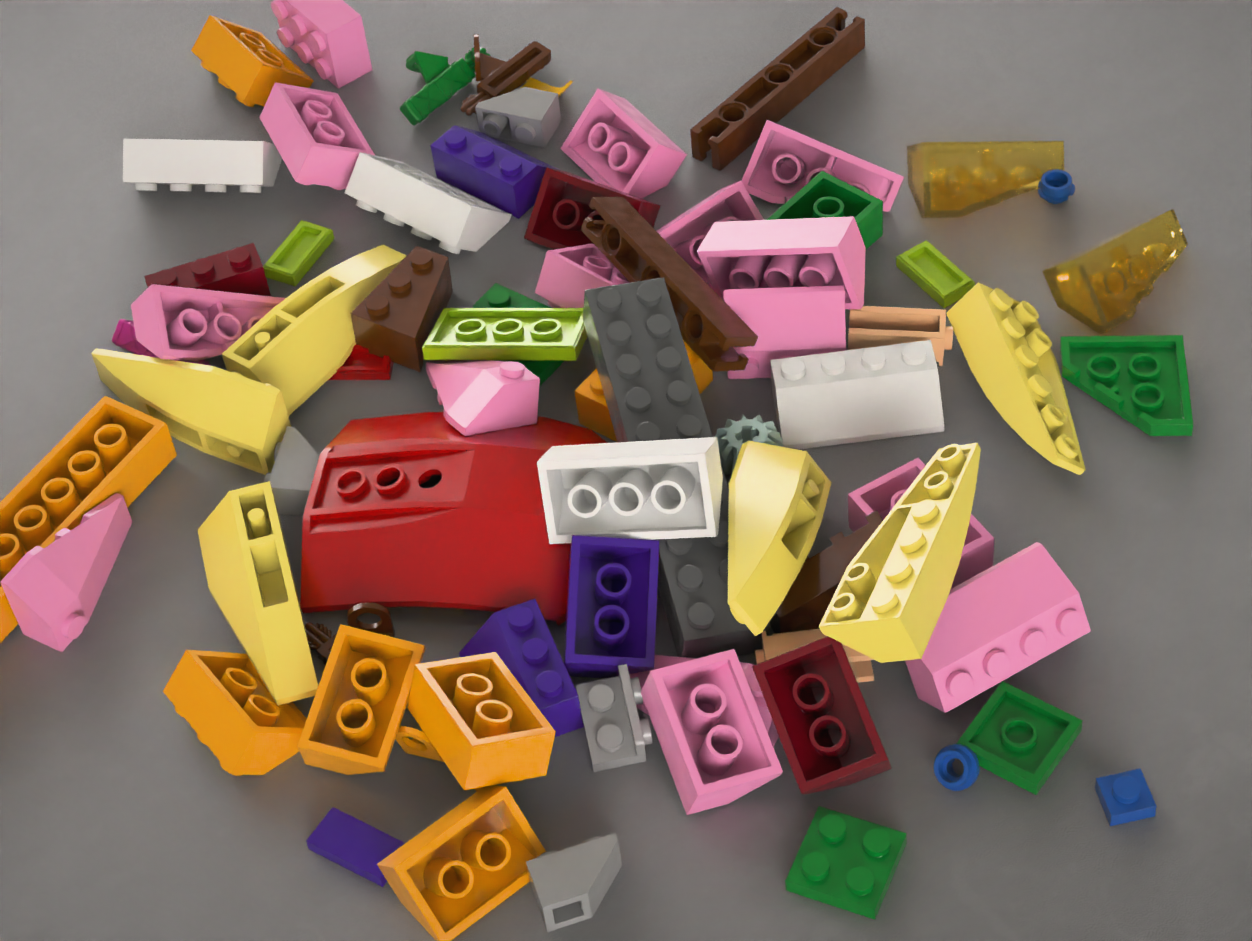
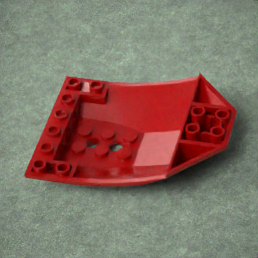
M422 412L350 420L320 453L304 509L300 598L302 612L350 610L353 606L366 602L377 603L384 607H439L497 612L536 599L544 619L556 621L558 626L566 621L571 543L549 544L537 461L552 446L607 442L591 429L537 416L536 424L464 436L445 420L444 412ZM432 475L442 476L441 481L432 488L421 487V484L427 482ZM399 478L397 482L388 486L393 479Z

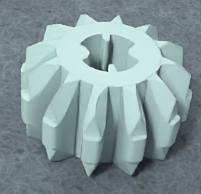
M742 414L739 421L727 419L725 428L717 429V434L715 435L718 438L720 461L724 475L732 474L741 445L748 440L783 447V439L780 437V432H777L774 422L768 421L763 423L760 414L753 419H747L744 414Z

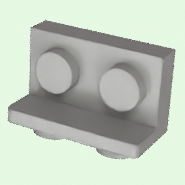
M627 664L618 666L619 676L576 685L593 772L645 762V745L653 743L648 718H639L636 707L637 704L643 703L639 678H630Z

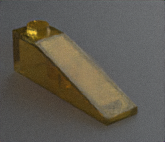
M1064 141L920 142L907 146L908 185L921 218H959L1009 198L1038 189V183L1045 172L1054 169L1064 171Z
M1171 209L1070 256L1042 272L1057 306L1094 331L1103 334L1134 316L1137 312L1135 307L1142 298L1150 295L1154 289L1152 285L1161 273L1169 270L1188 245V242L1174 210Z

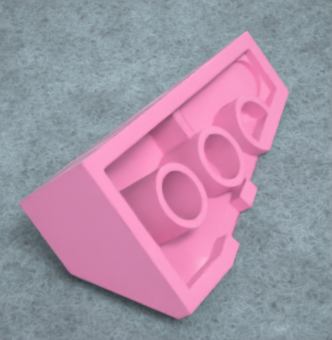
M766 120L742 178V183L751 195L770 203L785 204L821 171H824L882 200L883 211L890 212L905 177L780 124Z
M151 284L131 304L136 340L160 359L196 362L222 355L225 350L286 298Z
M438 360L426 362V372L432 387L438 391L437 400L439 405L444 407L443 415L445 420L464 436L537 423L540 378L525 368L522 363L494 360Z
M115 493L85 513L81 524L74 529L63 528L55 533V541L47 547L42 548L37 545L28 551L1 580L0 583L23 635L63 652L73 639H76L82 633L90 620L132 524L123 495Z

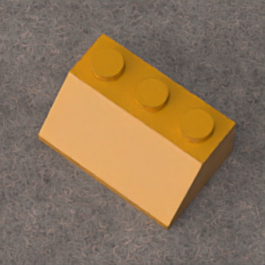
M209 15L191 50L202 60L200 65L204 69L216 74L219 77L217 81L224 87L233 90L236 93L235 98L249 107H254L255 104L265 106L275 82L309 88L314 81L261 32Z
M340 624L297 745L304 763L345 775L384 772L409 700L414 666L421 663L426 649L425 645Z
M186 649L163 692L175 706V711L185 718L195 730L197 738L207 745L218 758L220 766L226 772L235 776L264 775L299 752L297 745L307 718L293 702L277 706L246 653Z
M491 785L478 790L377 863V866L403 906L435 941H451L529 883L530 879L526 861L537 858L545 853L546 850L507 787Z

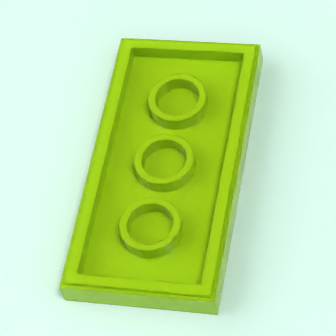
M444 308L422 346L424 360L576 361L588 336L583 321L584 308Z

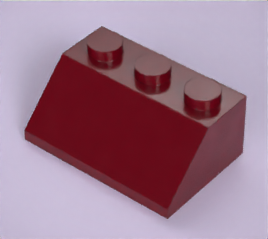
M546 167L524 239L553 250L593 244L580 230L584 219L587 217H592L593 220H604L597 210H592L589 207L592 197H624L653 228L661 205L566 171Z
M254 243L235 247L231 250L144 276L147 288L151 284L271 296L264 268Z
M827 636L752 666L802 795L849 786L892 769L842 643Z

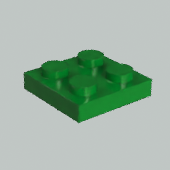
M1002 681L956 744L970 748L977 756L980 767L1037 795L1082 731L1083 720Z
M818 806L785 880L786 891L875 920L906 847L907 833Z

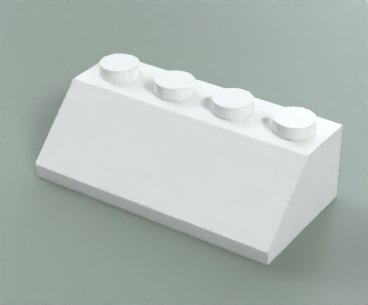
M123 138V182L135 184V190L157 191V184L170 185V191L192 192V185H205V192L226 193L227 186H240V193H261V187L274 186L282 160L274 143L265 141Z
M362 152L359 153L345 190V194L357 199L356 206L373 213H377V210L385 213L384 220L402 227L406 223L412 226V234L426 240H432V237L440 240V248L454 254H460L461 249L477 252L510 221L512 214L404 162Z
M931 340L770 360L772 395L780 437L783 439V447L800 450L944 432L938 367Z
M717 437L552 446L537 461L549 544L571 543L572 535L644 540L717 537L723 476Z

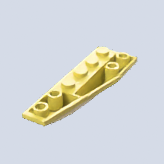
M381 245L358 254L320 274L276 305L222 353L226 370L238 372L246 378L263 384L268 383L280 389L288 416H290L343 366L356 345L351 313L407 255L388 246Z
M978 282L946 313L970 370L998 413L1028 445L1052 464L1081 475L1086 470L1059 366L1050 348L1052 342L1041 329L1037 320L1039 318L1038 312L1030 303L1026 301L1019 302L1009 297L999 288L992 289Z
M95 348L91 353L101 381L129 407L167 423L170 435L175 439L204 453L263 475L272 471L275 463L274 452L276 444L282 442L287 426L291 427L280 389L268 383L263 384L246 378L238 372H229L215 366Z
M748 440L741 445L729 481L728 604L734 618L739 623L745 624L754 636H757L763 632L784 600L813 546L822 522L832 482L807 451Z
M978 443L966 445L951 444L938 449L847 566L820 622L819 628L823 634L880 663L922 659L949 596L961 559L976 490L981 452Z
M270 481L229 491L197 530L210 594L277 706L313 697L319 685L281 520Z

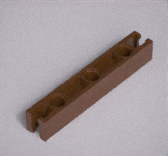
M839 7L832 10L690 129L692 157L703 161L707 157L706 153L711 150L712 167L718 171L724 169L759 139L766 120L775 123L780 121L865 48V19L856 16L853 19V23L845 28V19L848 17L847 12Z
M592 197L589 207L592 210H597L604 220H593L592 217H587L584 219L580 230L630 283L664 277L683 340L713 372L745 370L749 360L745 354H738L733 347L755 346L758 336L624 197Z

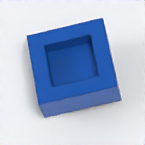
M1141 768L1096 778L1095 790L1110 826L1155 817L1156 804Z

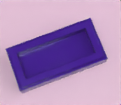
M334 807L330 809L306 840L309 850L381 887L386 884L387 880L377 866V863L405 844Z

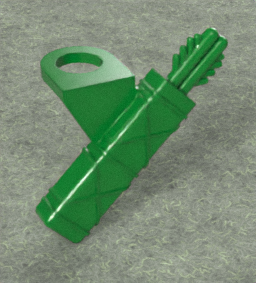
M474 48L465 54V60L460 58L451 65L448 64V57L415 51L406 59V68L421 73L426 82V85L420 91L409 97L400 106V111L413 126L421 123L430 113L442 106L461 88L463 89L476 77L474 73ZM480 48V53L490 56L489 53H486L485 48Z

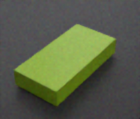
M301 220L263 265L265 276L296 287L335 239L333 230Z
M927 240L896 256V266L943 308L959 301L975 286V282Z

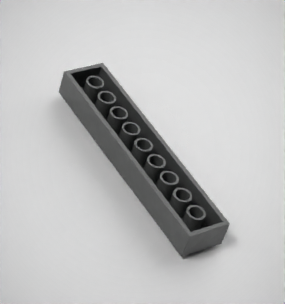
M664 277L585 290L583 321L617 442L713 437ZM723 469L719 532L717 537L655 539L660 540L658 588L678 657L701 658L735 649L737 656L763 649L762 633L754 636L745 624L739 623L734 618L728 604L729 489ZM770 623L763 630L766 631L767 636L770 630Z

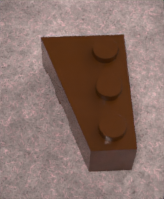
M416 246L351 313L356 345L368 348L371 354L381 358L384 355L389 356L392 362L421 372L424 365L422 346L442 310L447 307L453 293L448 257Z
M877 510L865 517L868 521V524L846 537H844L842 532L837 533L829 538L833 545L810 559L807 556L787 595L769 621L775 634L820 629V622L847 566L883 521Z

